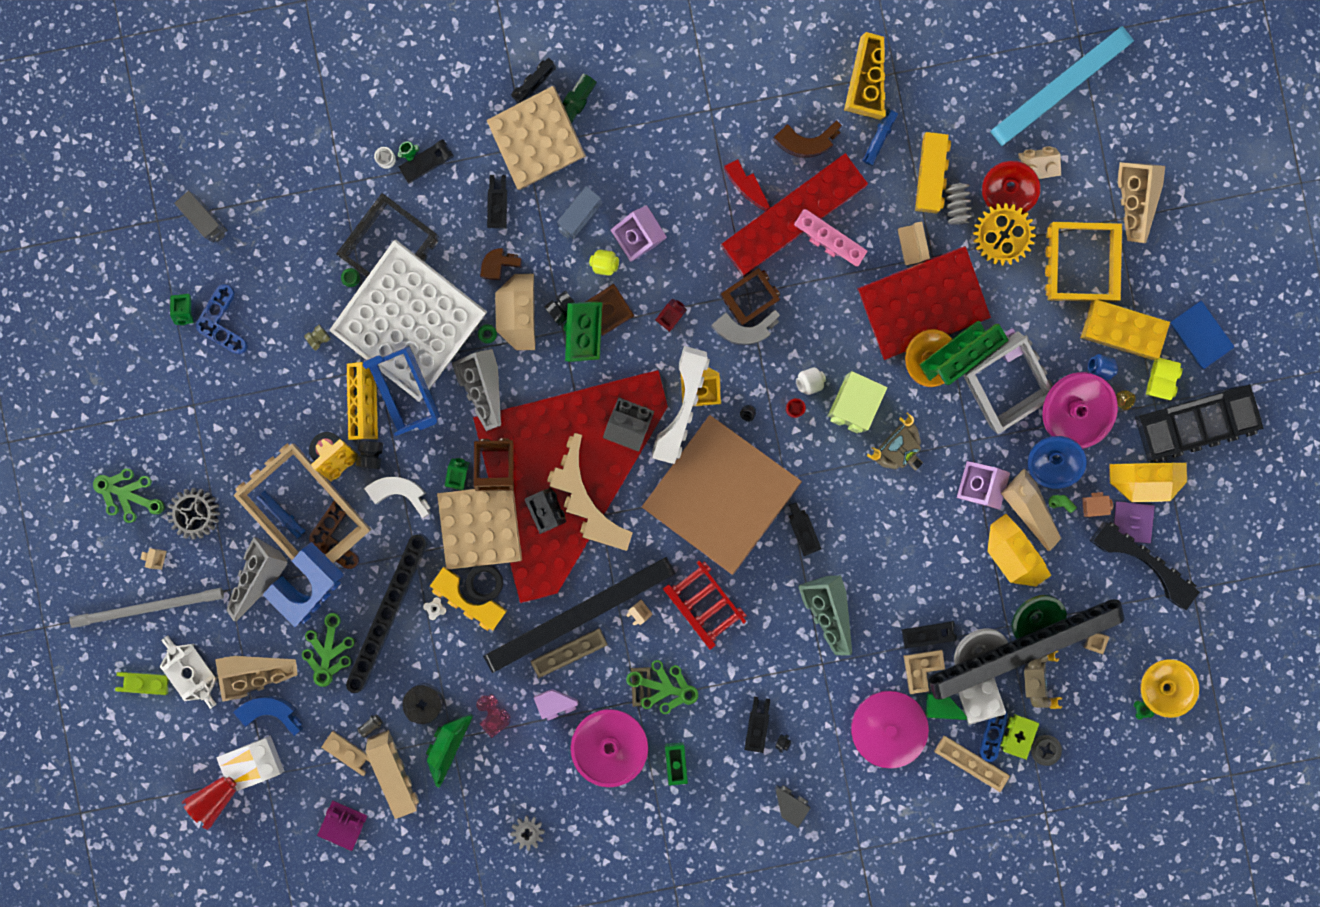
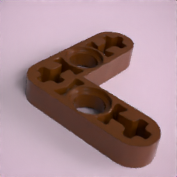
M335 500L309 536L310 543L312 542L325 555L329 552V547L332 544L337 545L339 543L332 535L347 515L345 511L340 510L337 514L340 516L338 520L335 515L330 514L331 510L335 513L338 509ZM328 517L333 518L335 521L332 528H327L324 524L325 519ZM321 526L329 534L324 533L321 537L323 542L315 543L316 538L314 536L321 534L322 530H319ZM349 549L344 555L347 557L353 556L354 564L347 565V560L341 557V560L335 561L346 569H353L358 565L359 557Z

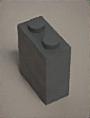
M188 190L174 203L204 238L214 243L215 241L219 242L225 237V232L228 230L197 195Z

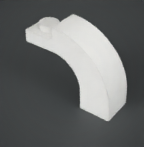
M381 478L364 488L375 504L380 503L393 494H400L412 502L422 518L431 514L429 511L431 507L428 502L420 498L426 492L418 484L406 478Z

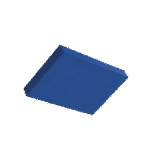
M1202 300L1170 322V326L1201 369H1205L1235 347Z

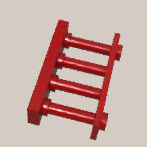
M698 560L696 562L699 566L697 570L676 586L673 585L671 587L668 583L663 587V590L711 650L716 646L714 641L719 634L739 619L743 624L746 623L744 618L747 615L741 607L736 608L716 583L709 573L711 569L705 561L701 563ZM705 573L711 583L691 599L683 602L679 597L681 591ZM717 589L723 598L700 616L694 617L691 613L692 607L713 590ZM728 604L735 613L712 631L706 632L702 627L704 622Z

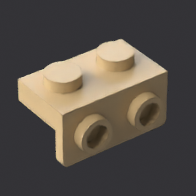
M1048 146L1042 150L1035 151L1029 149L1018 154L1021 162L1030 166L1036 172L1039 179L1061 176V155L1056 148Z

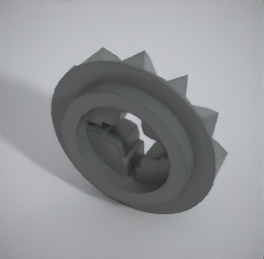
M1042 735L1037 737L1032 743L1030 752L1038 764L1050 766L1060 759L1062 747L1055 737ZM1049 744L1048 748L1053 754L1046 753L1043 755V751L1039 747H1046Z

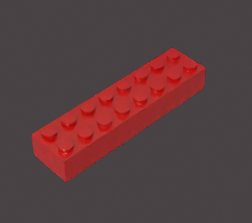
M845 153L721 244V248L742 277H744L804 233L794 225L804 209L822 220L866 188L868 183Z

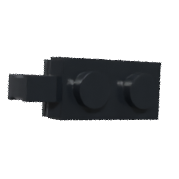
M550 58L541 61L537 66V70L525 78L524 84L514 89L511 94L512 98L517 103H521L529 94L532 95L556 69L554 62Z
M797 502L790 504L789 507L792 515L788 516L789 522L803 556L821 550L808 514H806L805 510L800 511Z

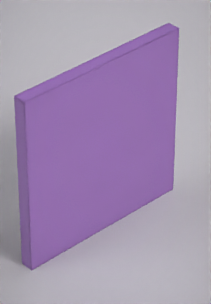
M1116 501L1114 524L1120 528L1118 531L1123 535L1127 533L1135 539L1134 542L1151 543L1155 505Z

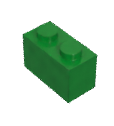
M684 742L665 744L669 786L688 784Z

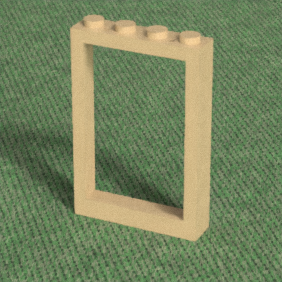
M287 443L279 450L281 453L276 458L272 456L264 463L266 467L263 470L257 469L250 475L251 480L247 484L242 482L235 489L237 492L233 496L288 557L293 560L299 552L250 499L248 494L294 455L358 526L325 555L334 563L372 529L331 483L311 466L312 462L295 443L291 445Z

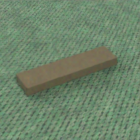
M598 628L530 662L538 678H541L608 644L601 629Z

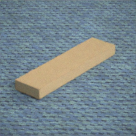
M943 735L934 750L938 755L999 792L1002 791L1010 777L1007 773Z

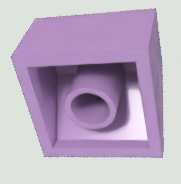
M647 205L633 211L611 229L630 262L650 251L667 238Z
M967 461L957 498L1000 510L1003 501L1001 492L1007 487L1010 472Z

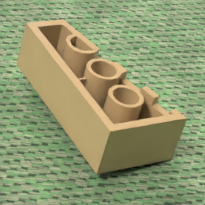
M387 730L369 737L365 752L394 818L397 819L417 811L418 796L416 792L413 793L411 780L405 773L403 761L399 757L390 731Z

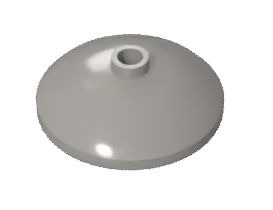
M984 628L968 634L959 643L955 651L954 663L955 665L1007 644L1008 641L1001 632L995 629Z

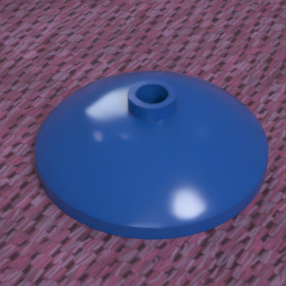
M1052 436L1039 441L1032 448L1028 456V470L1032 478L1040 485L1052 489L1066 488L1076 483L1083 476L1087 465L1086 455L1080 444L1064 436Z

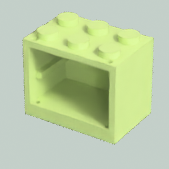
M852 371L846 374L829 411L828 417L831 418L830 422L839 426L845 424L849 426L848 430L857 434L868 431L888 387Z

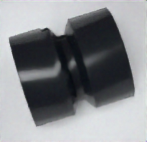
M566 290L557 296V301L551 300L544 306L558 326L567 320L568 303H575Z
M359 440L358 451L360 454L357 455L356 466L380 469L381 458L379 455L382 454L384 443Z

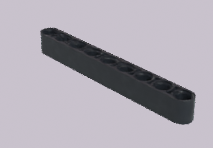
M422 534L413 535L407 543L347 679L346 687L351 693H358L363 690L369 680L427 548L428 539ZM417 537L423 541L421 548L414 546V540ZM408 555H412L415 558L413 566L406 563ZM400 573L407 575L406 583H401L398 580ZM393 590L397 591L400 595L398 601L392 600L390 596ZM385 608H389L392 611L390 618L383 616ZM376 626L383 627L384 634L382 636H378L375 633ZM370 643L376 646V652L373 654L367 650V646ZM361 661L367 662L369 666L367 671L360 669ZM353 679L360 681L361 686L359 689L352 686Z

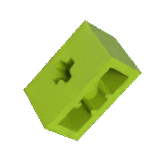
M1014 714L1008 720L1007 728L1009 729L1007 735L1002 737L1001 750L1027 760L1039 723ZM1020 733L1022 735V738L1017 739L1015 737V734Z

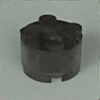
M429 683L417 684L405 694L402 704L403 711L409 721L417 724H427L441 713L444 699L442 693L435 686ZM422 699L424 702H427V705L424 708L422 705H419V702Z

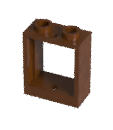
M756 269L720 294L740 326L745 325L780 301L779 296L781 294L775 286L772 287L769 284L768 280L770 278L765 270ZM757 276L772 297V300L745 317L730 293Z
M500 438L498 441H490V439L474 441L475 491H514L513 440ZM508 451V478H480L481 452Z

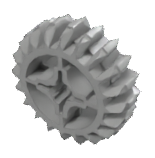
M191 488V492L188 489H184V495L178 492L177 496L179 499H171L175 505H168L170 509H173L172 512H167V515L173 518L169 519L168 523H175L171 529L179 528L177 535H181L184 532L183 537L185 539L190 536L192 540H195L197 536L201 539L204 537V534L210 535L209 529L215 530L216 528L212 523H219V520L214 518L220 515V512H215L214 510L219 508V505L212 504L216 499H208L210 493L206 492L204 494L203 489H199L198 492L196 488ZM195 498V501L192 502L189 508L181 507L186 500ZM201 501L205 504L208 515L203 513ZM196 510L195 512H197V515L200 516L191 517L193 515H190V513L186 511ZM180 513L183 514L186 518V526L182 523L180 519ZM198 520L206 521L199 529H192Z

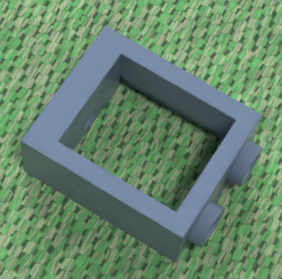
M586 186L557 221L559 232L567 239L569 237L574 239L602 205L601 198Z

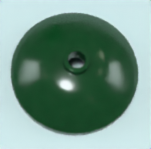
M1038 595L1025 601L1015 612L1012 619L1013 635L1018 639L1066 619V609L1062 602L1054 596Z

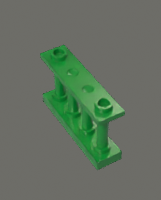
M977 321L919 364L929 381L939 374L945 385H950L1006 343L1008 338L1000 324H995L985 331L981 322Z

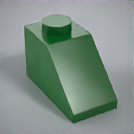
M932 693L926 694L925 715L928 718L967 720V716L950 697L938 700L933 697Z

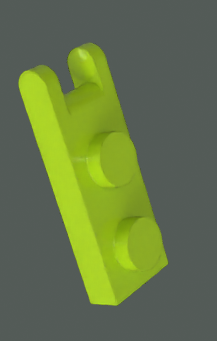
M116 672V676L124 677L123 687H115L117 692L168 694L169 679L166 675Z

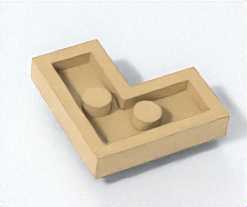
M936 650L903 655L909 694L928 692L929 686L926 672L945 669L943 651Z

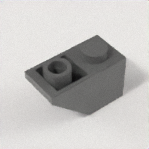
M776 785L775 791L781 817L799 828L811 809L808 805L809 801L800 795L798 798L791 794L792 790L784 785L782 787Z

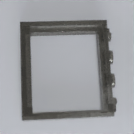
M381 193L336 253L337 256L365 277H368L370 272L348 256L387 205L429 235L415 253L422 261L425 262L428 257L426 255L430 249L433 250L439 241L437 240L439 238L438 234L383 193Z

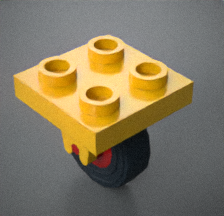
M332 432L319 433L313 438L309 446V454L312 460H314L311 466L331 482L340 477L345 469L352 466L356 462L358 455L355 450Z

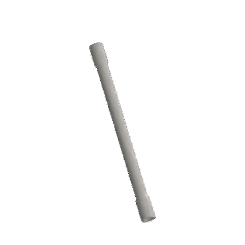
M216 588L201 593L124 608L72 616L69 621L71 628L127 616L199 602L224 599V593L222 588Z

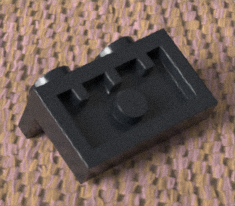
M551 487L525 498L539 534L566 523L565 513L560 508L557 495Z

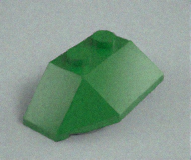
M468 714L446 722L442 727L438 726L434 735L437 739L434 745L430 744L426 755H428L427 763L436 787H441L474 715Z

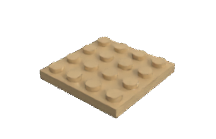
M554 86L487 120L517 190H521L586 157Z
M475 489L437 493L447 570L522 561L514 491H475Z

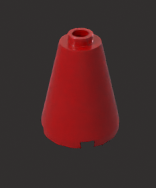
M223 776L182 801V804H186L184 809L196 823L201 821L204 824L202 827L208 830L237 791L235 787L237 784L231 777L226 778Z

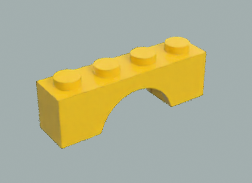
M443 567L430 585L433 588L432 592L440 598L442 596L449 600L447 603L456 609L460 607L464 610L463 614L469 619H477L480 622L479 626L487 631L491 629L493 631L507 610L493 600L480 605L472 604L465 600L459 587L461 577Z

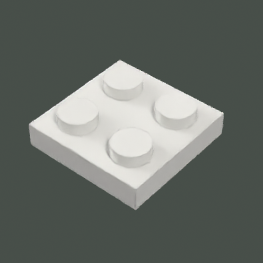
M995 678L958 693L964 713L967 716L968 725L1006 714Z

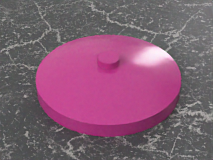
M1073 373L1060 379L1048 392L1043 405V422L1051 437H1068L1080 444L1082 448H1087L1100 442L1111 431L1116 421L1118 403L1115 392L1107 381L1092 373Z
M881 691L867 697L856 709L851 723L852 739L858 752L868 762L882 768H899L911 763L921 754L928 739L929 727L923 709L910 696L897 691Z
M604 709L588 715L577 726L572 737L571 757L577 771L587 781L601 787H617L630 782L640 773L647 759L648 742L642 726L634 717L620 710Z

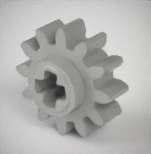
M526 815L524 821L521 818L517 819L519 825H512V828L516 831L511 832L510 836H516L513 844L519 842V849L526 845L529 851L531 845L535 848L538 847L536 841L543 842V837L539 835L544 834L545 830L539 829L542 822L536 824V817H533L532 821H530L528 815ZM526 829L532 832L530 837H526V834H523Z

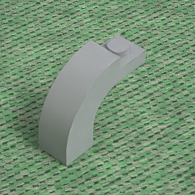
M774 310L760 324L754 327H742L725 313L711 327L728 342L738 345H751L761 342L771 335L766 328L772 329L779 323L777 319L780 315Z

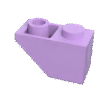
M554 689L534 696L541 718H547V720L558 717L557 713L565 711V713L574 711L576 710L575 706L579 704L577 699Z

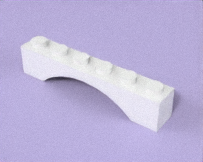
M687 346L683 348L679 361V370L685 385L683 404L673 422L657 434L652 450L653 459L675 464L676 458L681 456L682 447L680 445L682 441L686 440L688 430H685L686 425L692 421L693 412H691L692 406H696L699 396L696 393L698 388H702L703 370H707L710 359H707V352Z

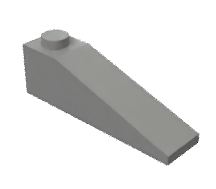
M493 349L475 352L453 362L457 381L460 386H464L468 393L466 397L474 403L476 407L475 412L485 430L488 431L501 426L498 366Z
M257 537L253 538L243 558L246 560L243 571L239 570L238 587L233 589L226 610L232 620L236 622L263 595L270 585L280 577L288 562L279 550Z

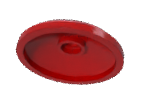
M1019 161L999 163L988 171L983 180V199L988 207L991 206L994 210H996L997 204L1003 208L1004 204L1007 203L1009 209L1014 204L1015 211L1021 207V214H1024L1038 201L1040 196L1039 177L1025 163ZM1009 182H1013V183H1014L1013 186H1008L1007 184H1008Z

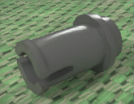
M377 714L371 715L370 719L357 729L359 734L365 738L373 730L380 728L383 722Z

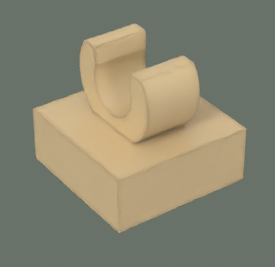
M149 548L148 553L142 552L140 559L146 561L145 567L162 570L167 551Z
M640 600L628 610L629 612L626 616L632 615L636 621L632 623L633 625H641L653 614L644 602Z

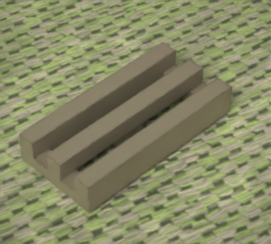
M650 667L631 668V672H639L642 678L643 672H647V679L651 680ZM632 676V683H635L636 678ZM640 685V702H636V687H632L633 707L641 706V700L644 698V688ZM647 687L648 698L651 697V688ZM649 700L648 702H644V706L650 705Z

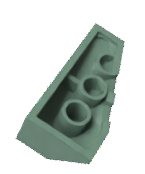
M841 575L824 576L800 584L798 587L803 603L814 614L815 618L813 620L816 625L820 624L824 631L823 636L835 655H851L852 644L847 593Z

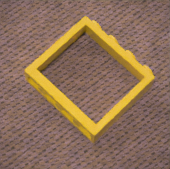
M1052 222L1049 224L1046 238H1049V246H1046L1045 252L1046 257H1048V265L1045 267V276L1048 277V284L1045 285L1046 296H1048L1047 300L1092 302L1097 299L1103 302L1120 301L1122 224ZM1059 229L1110 230L1109 294L1057 293Z

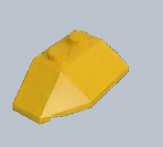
M1187 463L1109 464L1110 484L1130 502L1171 501L1187 482Z
M1006 513L990 524L987 552L1010 583L1036 587L1051 576L1042 557L1023 531Z

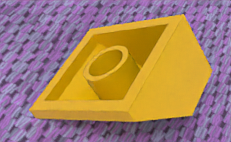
M708 367L707 370H703L702 377H704L702 388H698L696 393L699 395L696 406L721 404L720 374ZM680 372V377H681V390H682V403H683L684 394H685V385H684L683 377H682L681 372Z

